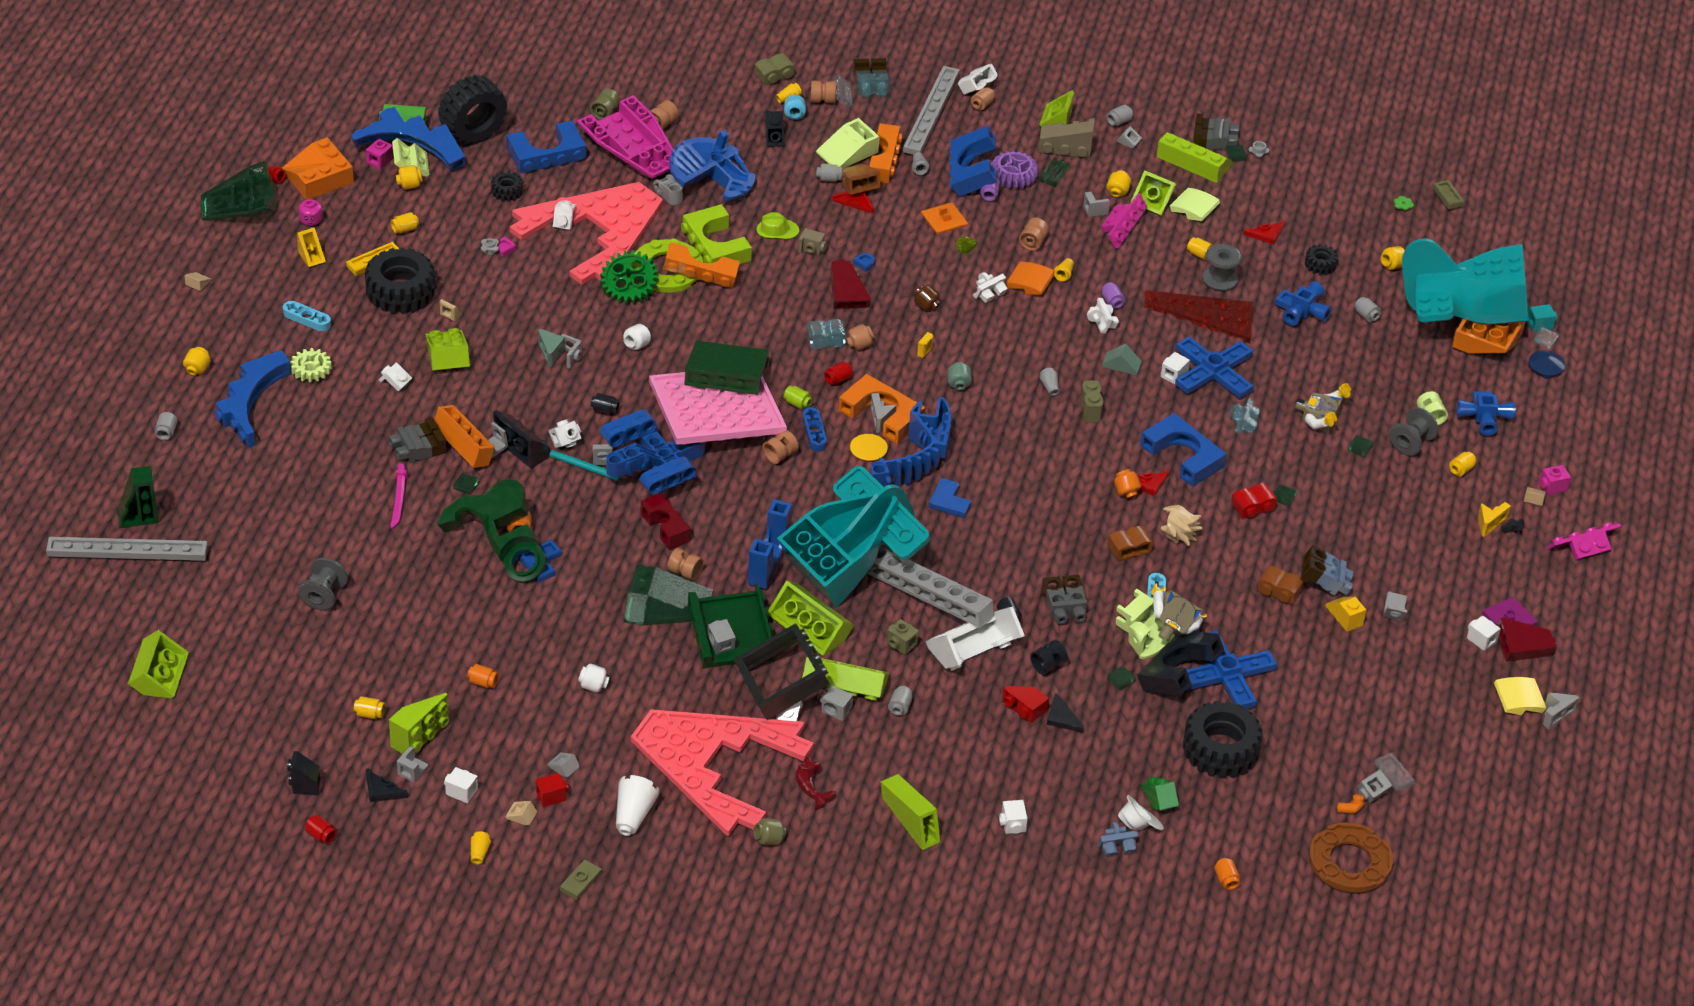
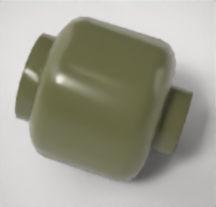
M762 818L755 824L753 834L759 844L776 846L785 838L786 829L779 819Z

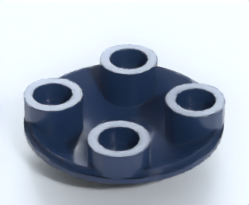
M1540 350L1531 354L1528 367L1541 374L1544 379H1551L1552 376L1563 372L1565 361L1555 352Z

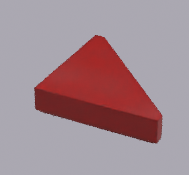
M848 192L832 195L833 202L871 214L874 213V207L865 192L851 195Z
M1282 220L1281 223L1272 225L1271 223L1259 225L1254 229L1245 228L1243 235L1274 245L1285 226V221Z
M1166 469L1165 472L1156 474L1153 472L1140 474L1138 478L1141 488L1139 490L1155 496L1168 478L1170 470Z

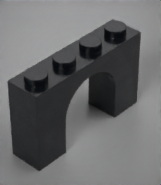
M1193 631L1188 635H1175L1137 674L1142 690L1181 696L1191 686V681L1186 668L1174 666L1193 659L1215 661L1224 651L1219 634Z

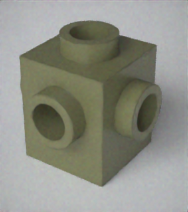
M900 619L895 624L889 626L887 630V644L906 655L918 644L919 630L911 624Z

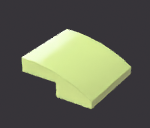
M398 138L392 141L394 163L396 166L401 168L415 165L416 168H420L421 176L427 177L430 175L427 152L415 143L409 147Z
M1187 188L1170 205L1171 212L1186 213L1189 220L1203 221L1220 201L1206 192Z

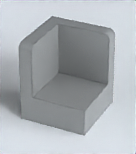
M1085 192L1083 206L1088 217L1109 214L1110 201L1109 199L1095 200L1092 192Z
M412 746L397 760V774L414 783L428 768L427 763L415 758V749Z

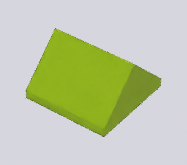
M1071 90L1046 104L1039 125L1068 124L1073 108L1074 91Z

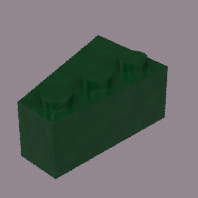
M151 466L131 468L117 510L119 528L158 523Z

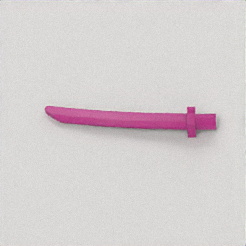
M399 464L398 470H396L397 488L390 525L391 529H394L400 521L405 480H407V470H405L404 464Z

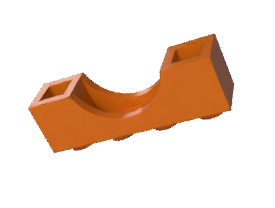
M880 123L877 135L879 136V149L884 151V153L872 156L869 166L879 171L880 182L889 183L890 176H894L903 134L900 133V126Z
M670 242L663 269L733 288L740 261L722 256L716 262L703 263L691 256L687 246Z

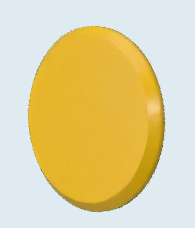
M862 434L851 441L850 450L859 459L874 461L882 458L887 453L888 446L886 441L880 436Z

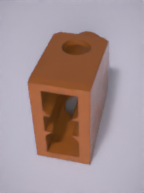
M860 164L852 167L848 166L841 170L842 184L850 195L881 188L880 173L870 166Z

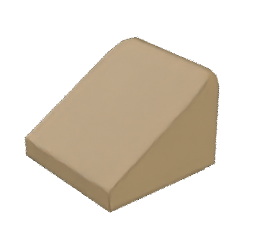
M196 272L185 275V285L199 291L211 281V278Z
M442 299L440 300V315L453 321L462 316V312L456 306Z
M1527 487L1524 502L1542 506L1546 491Z
M531 801L514 802L506 815V819L528 826L535 817L537 810Z

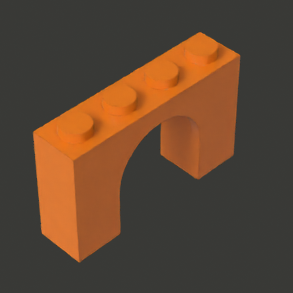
M865 374L839 397L838 411L853 419L871 405V393H879L880 400L884 401L885 406L896 405V412L883 424V436L899 444L908 436L910 411L917 402L876 378ZM922 405L921 414H925L926 407Z

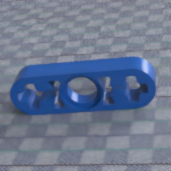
M813 407L806 408L803 411L802 420L809 446L813 451L821 452L826 449L827 437L820 412ZM811 428H818L819 430H818V431H811L810 429H811Z

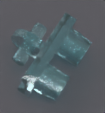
M1250 398L1247 399L1246 405L1243 407L1240 404H1236L1229 408L1230 417L1233 420H1237L1235 432L1239 434L1243 429L1252 433L1257 426L1255 420L1259 415L1260 409L1252 406L1253 400Z

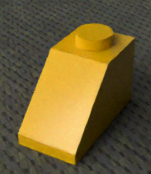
M1341 597L1325 604L1326 608L1346 632L1363 626L1366 608L1356 597Z

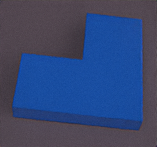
M941 478L929 501V508L965 518L971 506V500L955 496L959 488L958 482Z
M552 539L541 544V549L546 557V565L543 572L536 578L538 583L556 576L554 568L548 562L561 557L562 551ZM525 552L518 556V559L527 570L533 567L535 555L532 552Z

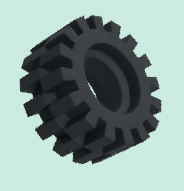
M501 171V174L496 173V176L494 175L491 179L492 196L496 197L497 200L501 199L502 202L504 200L510 202V199L516 201V198L519 199L520 195L522 196L523 194L522 177L519 174L516 175V172L510 173V171H507V173Z
M1314 244L1306 252L1305 267L1308 268L1309 272L1313 270V274H1316V272L1319 273L1318 275H1322V273L1324 275L1332 274L1337 267L1338 253H1336L1335 249L1333 250V247L1330 246L1328 248L1326 244L1324 246L1321 244L1316 246Z

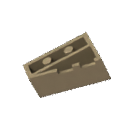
M1095 118L1089 119L1087 122L1079 123V121H1073V124L1063 125V123L1041 126L1038 152L1090 158Z

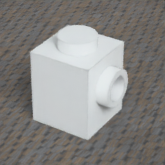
M1174 352L1164 360L1161 377L1175 384L1176 378L1188 372L1190 360Z
M1481 616L1469 624L1467 638L1483 651L1497 643L1500 628L1492 621Z
M455 767L452 773L448 774L444 780L446 795L468 803L478 790L477 776L469 771Z
M1023 800L1003 801L999 821L1000 825L1004 826L1005 834L1026 832L1027 814Z

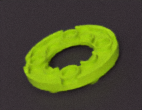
M677 239L652 240L641 246L634 253L636 255L641 251V257L647 254L648 259L652 258L654 260L657 256L660 257V255L667 254L669 244L672 242L687 246L691 256L703 262L702 256L694 247ZM678 273L673 275L659 274V282H656L657 288H653V291L664 293L683 291L692 287V283L700 279Z

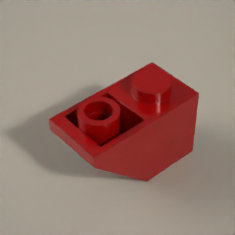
M1005 686L1003 688L1002 702L1017 712L1021 718L1026 719L1029 723H1033L1048 712L1049 698L1035 687Z

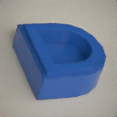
M862 253L853 259V264L867 272L874 267L875 258L869 253Z

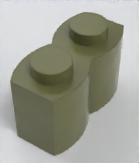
M777 54L770 59H762L756 62L755 74L764 85L773 84L778 80L792 77L794 75V64L785 54Z
M1097 380L1083 382L1081 406L1085 422H1100L1103 398L1100 394L1101 385Z

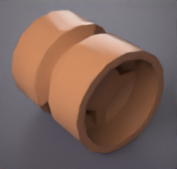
M811 80V103H820L822 100L825 103H835L836 82L826 81L822 84L821 81Z
M669 100L663 101L656 108L650 110L662 130L679 117L677 107Z
M1031 218L1019 236V242L1022 247L1030 251L1037 250L1049 232L1048 224L1040 218Z
M788 430L779 433L775 438H771L763 444V452L766 458L773 464L784 460L786 456L792 455L799 448L797 439Z
M676 548L668 560L667 569L672 573L682 574V577L694 581L701 573L704 560L695 554L689 555L688 551Z

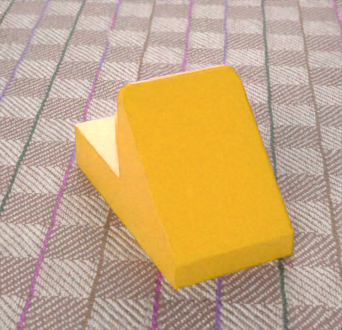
M1504 502L1499 507L1496 506L1491 510L1481 503L1478 520L1483 537L1508 519L1511 505Z

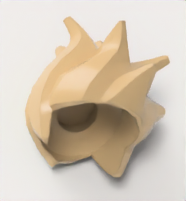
M1180 505L1163 508L1169 516L1167 525L1162 526L1161 530L1166 533L1169 539L1175 544L1180 539L1187 546L1190 545L1189 539L1197 541L1193 535H1196L1194 531L1202 529V526H1197L1200 524L1197 521L1201 518V515H1193Z

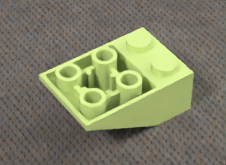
M857 118L844 124L816 150V153L828 164L838 165V167L843 169L878 153L879 136Z

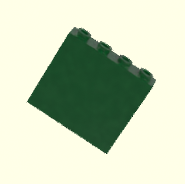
M696 340L685 368L684 385L758 395L764 368L768 366L769 350Z
M758 583L755 584V591L699 599L696 592L688 593V608L703 669L736 664L734 661L736 657L772 637V623H768L767 620L769 618L768 608L764 607L763 604L765 602L764 592L760 591ZM727 619L736 637L735 649L716 654L707 636L708 624Z

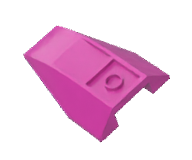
M634 95L619 102V112L599 121L592 114L577 120V123L597 144L642 175L653 179L670 171L669 159L673 148L655 116Z

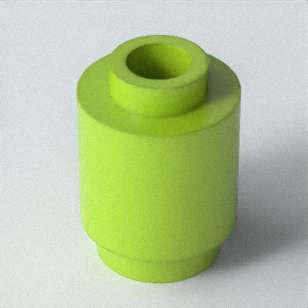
M788 386L784 392L783 398L786 402L801 410L809 408L812 403L811 393L797 386Z

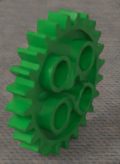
M625 250L622 256L620 253H617V258L611 256L612 262L606 261V267H602L603 273H600V283L603 292L606 291V296H611L612 301L617 299L618 304L625 301V304L628 305L629 301H632L633 305H635V300L642 303V297L648 299V293L654 294L653 288H657L656 282H659L656 263L653 264V259H648L647 254L641 257V251L636 255L633 250H631L630 254H627Z

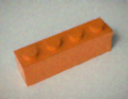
M454 405L438 407L434 420L449 444L473 468L489 466L495 447Z

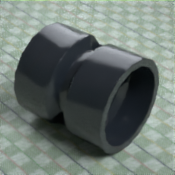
M1052 640L1045 644L1044 647L1033 651L1030 654V659L1035 670L1039 674L1045 675L1068 661V654L1061 642Z

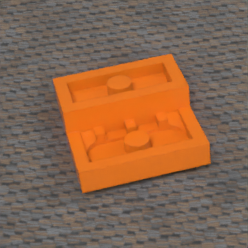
M1019 262L1006 284L1008 289H1024L1027 295H1042L1053 278L1055 271L1040 264Z

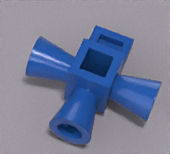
M1315 281L1310 282L1307 288L1301 286L1295 294L1284 289L1275 299V305L1286 309L1283 312V319L1291 326L1297 325L1301 317L1306 319L1310 313L1324 323L1332 310L1331 306L1316 303V299L1324 295V288Z
M1473 391V403L1461 399L1457 401V417L1475 415L1476 422H1480V433L1486 436L1497 432L1496 416L1514 420L1515 402L1498 404L1497 396L1492 394V392Z

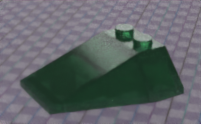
M266 160L245 168L201 194V218L203 221L260 216L276 210L275 185Z
M636 564L628 591L624 623L644 626L692 622L688 608V593L696 592L699 599L712 597L713 590L661 567Z

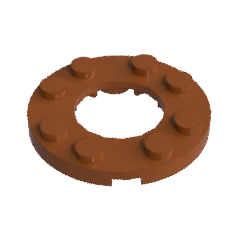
M1336 823L1327 826L1324 831L1315 835L1309 850V861L1314 873L1327 885L1338 891L1363 893L1379 887L1387 880L1393 865L1392 850L1385 839L1382 840L1375 834L1376 831L1369 827L1356 823ZM1342 844L1356 845L1369 854L1371 865L1363 872L1347 873L1346 870H1340L1338 865L1332 862L1330 854L1335 847Z

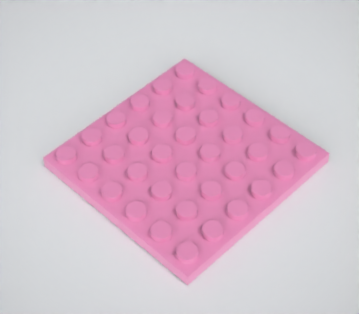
M685 372L649 376V383L676 445L704 443L715 440L723 441L734 438L741 439L753 436L759 437L762 435H778L787 431V426L763 376L760 380L758 395L684 385Z

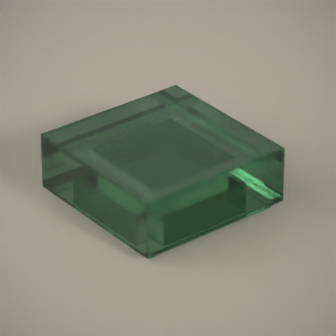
M1243 145L1226 146L1225 152L1228 159L1233 162L1246 161Z
M1356 435L1350 443L1348 451L1365 457L1373 447V442Z
M462 472L453 484V489L471 495L479 484V478Z
M1280 484L1274 495L1278 503L1289 507L1297 495V490Z
M1122 665L1109 673L1107 679L1121 691L1133 684L1136 677Z

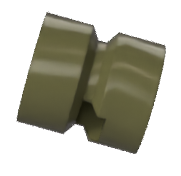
M603 89L590 106L592 115L599 120L612 115L621 101L619 95L612 89Z

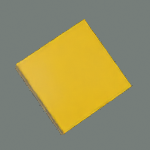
M927 332L918 342L917 356L923 358L932 349L933 334Z

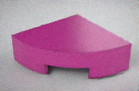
M505 236L501 238L498 251L502 257H505L516 250V244Z

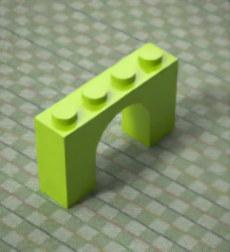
M722 204L683 215V223H681L682 232L686 233L689 242L695 246L702 256L704 263L716 262L722 256L740 261L739 264L751 261L752 247L745 237L727 242H715L706 238L711 233L729 228V214Z

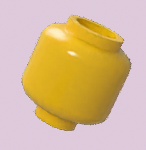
M415 165L399 168V174L396 175L397 184L401 185L404 190L417 188L420 186V182H423L420 168H416Z
M1124 171L1113 172L1109 177L1106 188L1113 197L1125 196L1131 185V178Z
M1400 246L1386 248L1381 255L1383 266L1388 270L1401 269L1404 248Z
M201 347L191 348L183 360V366L186 368L187 373L194 376L205 373L211 362L208 351Z

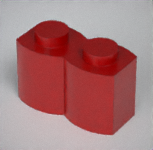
M1260 483L1250 489L1245 488L1234 492L1231 503L1241 518L1246 519L1252 518L1258 513L1271 512L1276 508L1277 498L1266 483Z

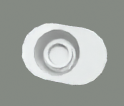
M1127 795L1128 802L1118 814L1127 827L1133 830H1142L1152 825L1156 829H1164L1161 822L1153 814L1140 806L1130 795Z

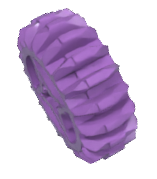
M1020 151L1000 153L992 163L1000 184H1002V187L1007 186L1009 189L1029 187L1030 184L1034 183L1038 174L1036 160L1032 159V156H1027V153L1022 154Z

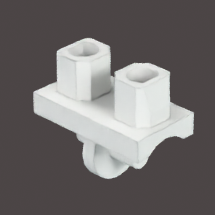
M980 273L978 276L979 280L976 281L978 285L977 292L973 296L975 299L981 298L985 303H988L995 296L992 293L993 290L998 296L1004 295L1008 290L1004 283L1005 275L1001 274L993 278L992 274Z
M1098 298L1097 305L1090 307L1087 312L1088 320L1096 322L1101 333H1106L1108 328L1115 329L1119 323L1117 317L1111 316L1113 313L1112 306L1105 304L1103 298Z

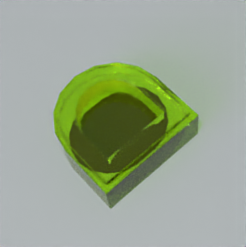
M963 236L956 240V249L965 255H968L977 246V241L969 237Z

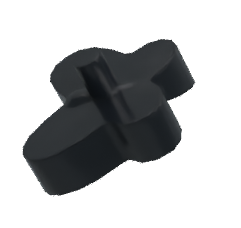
M1523 518L1517 521L1509 519L1501 528L1503 532L1514 530L1517 533L1523 529L1522 525L1525 522Z

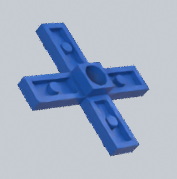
M1190 336L1176 344V350L1197 365V367L1175 379V385L1185 393L1189 394L1213 379L1239 399L1253 391L1254 386L1231 369L1253 356L1254 350L1242 341L1237 342L1220 353L1217 351L1209 352Z
M1218 631L1208 632L1219 634ZM1220 637L1224 651L1215 661H1210L1211 664L1186 669L1191 681V686L1187 690L1222 682L1233 704H1239L1243 706V709L1256 707L1257 701L1243 677L1276 670L1277 663L1269 650L1236 658L1234 653H1229Z

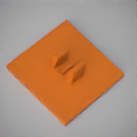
M952 202L921 211V214L936 234L968 226V222Z

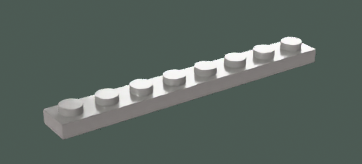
M947 66L942 67L903 147L904 153L914 155L917 152H922L959 76L960 69Z
M49 537L46 553L47 556L205 561L208 545L207 541Z

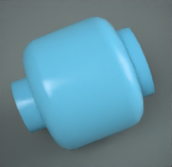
M799 95L787 97L784 102L785 115L791 120L801 119L806 113L805 100Z

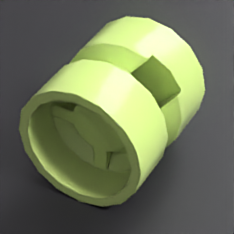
M1426 392L1417 399V407L1424 408L1430 412L1438 425L1445 422L1448 413L1436 392Z

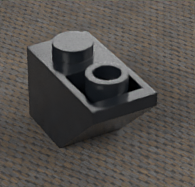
M766 111L764 113L766 146H784L783 111Z
M293 751L292 759L288 760L287 771L291 772L289 774V785H292L293 794L318 796L321 781L320 766L300 752Z

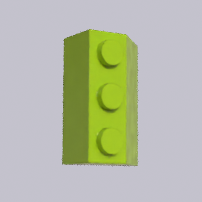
M157 630L143 639L128 684L142 695L172 699L175 696L189 652L160 630Z

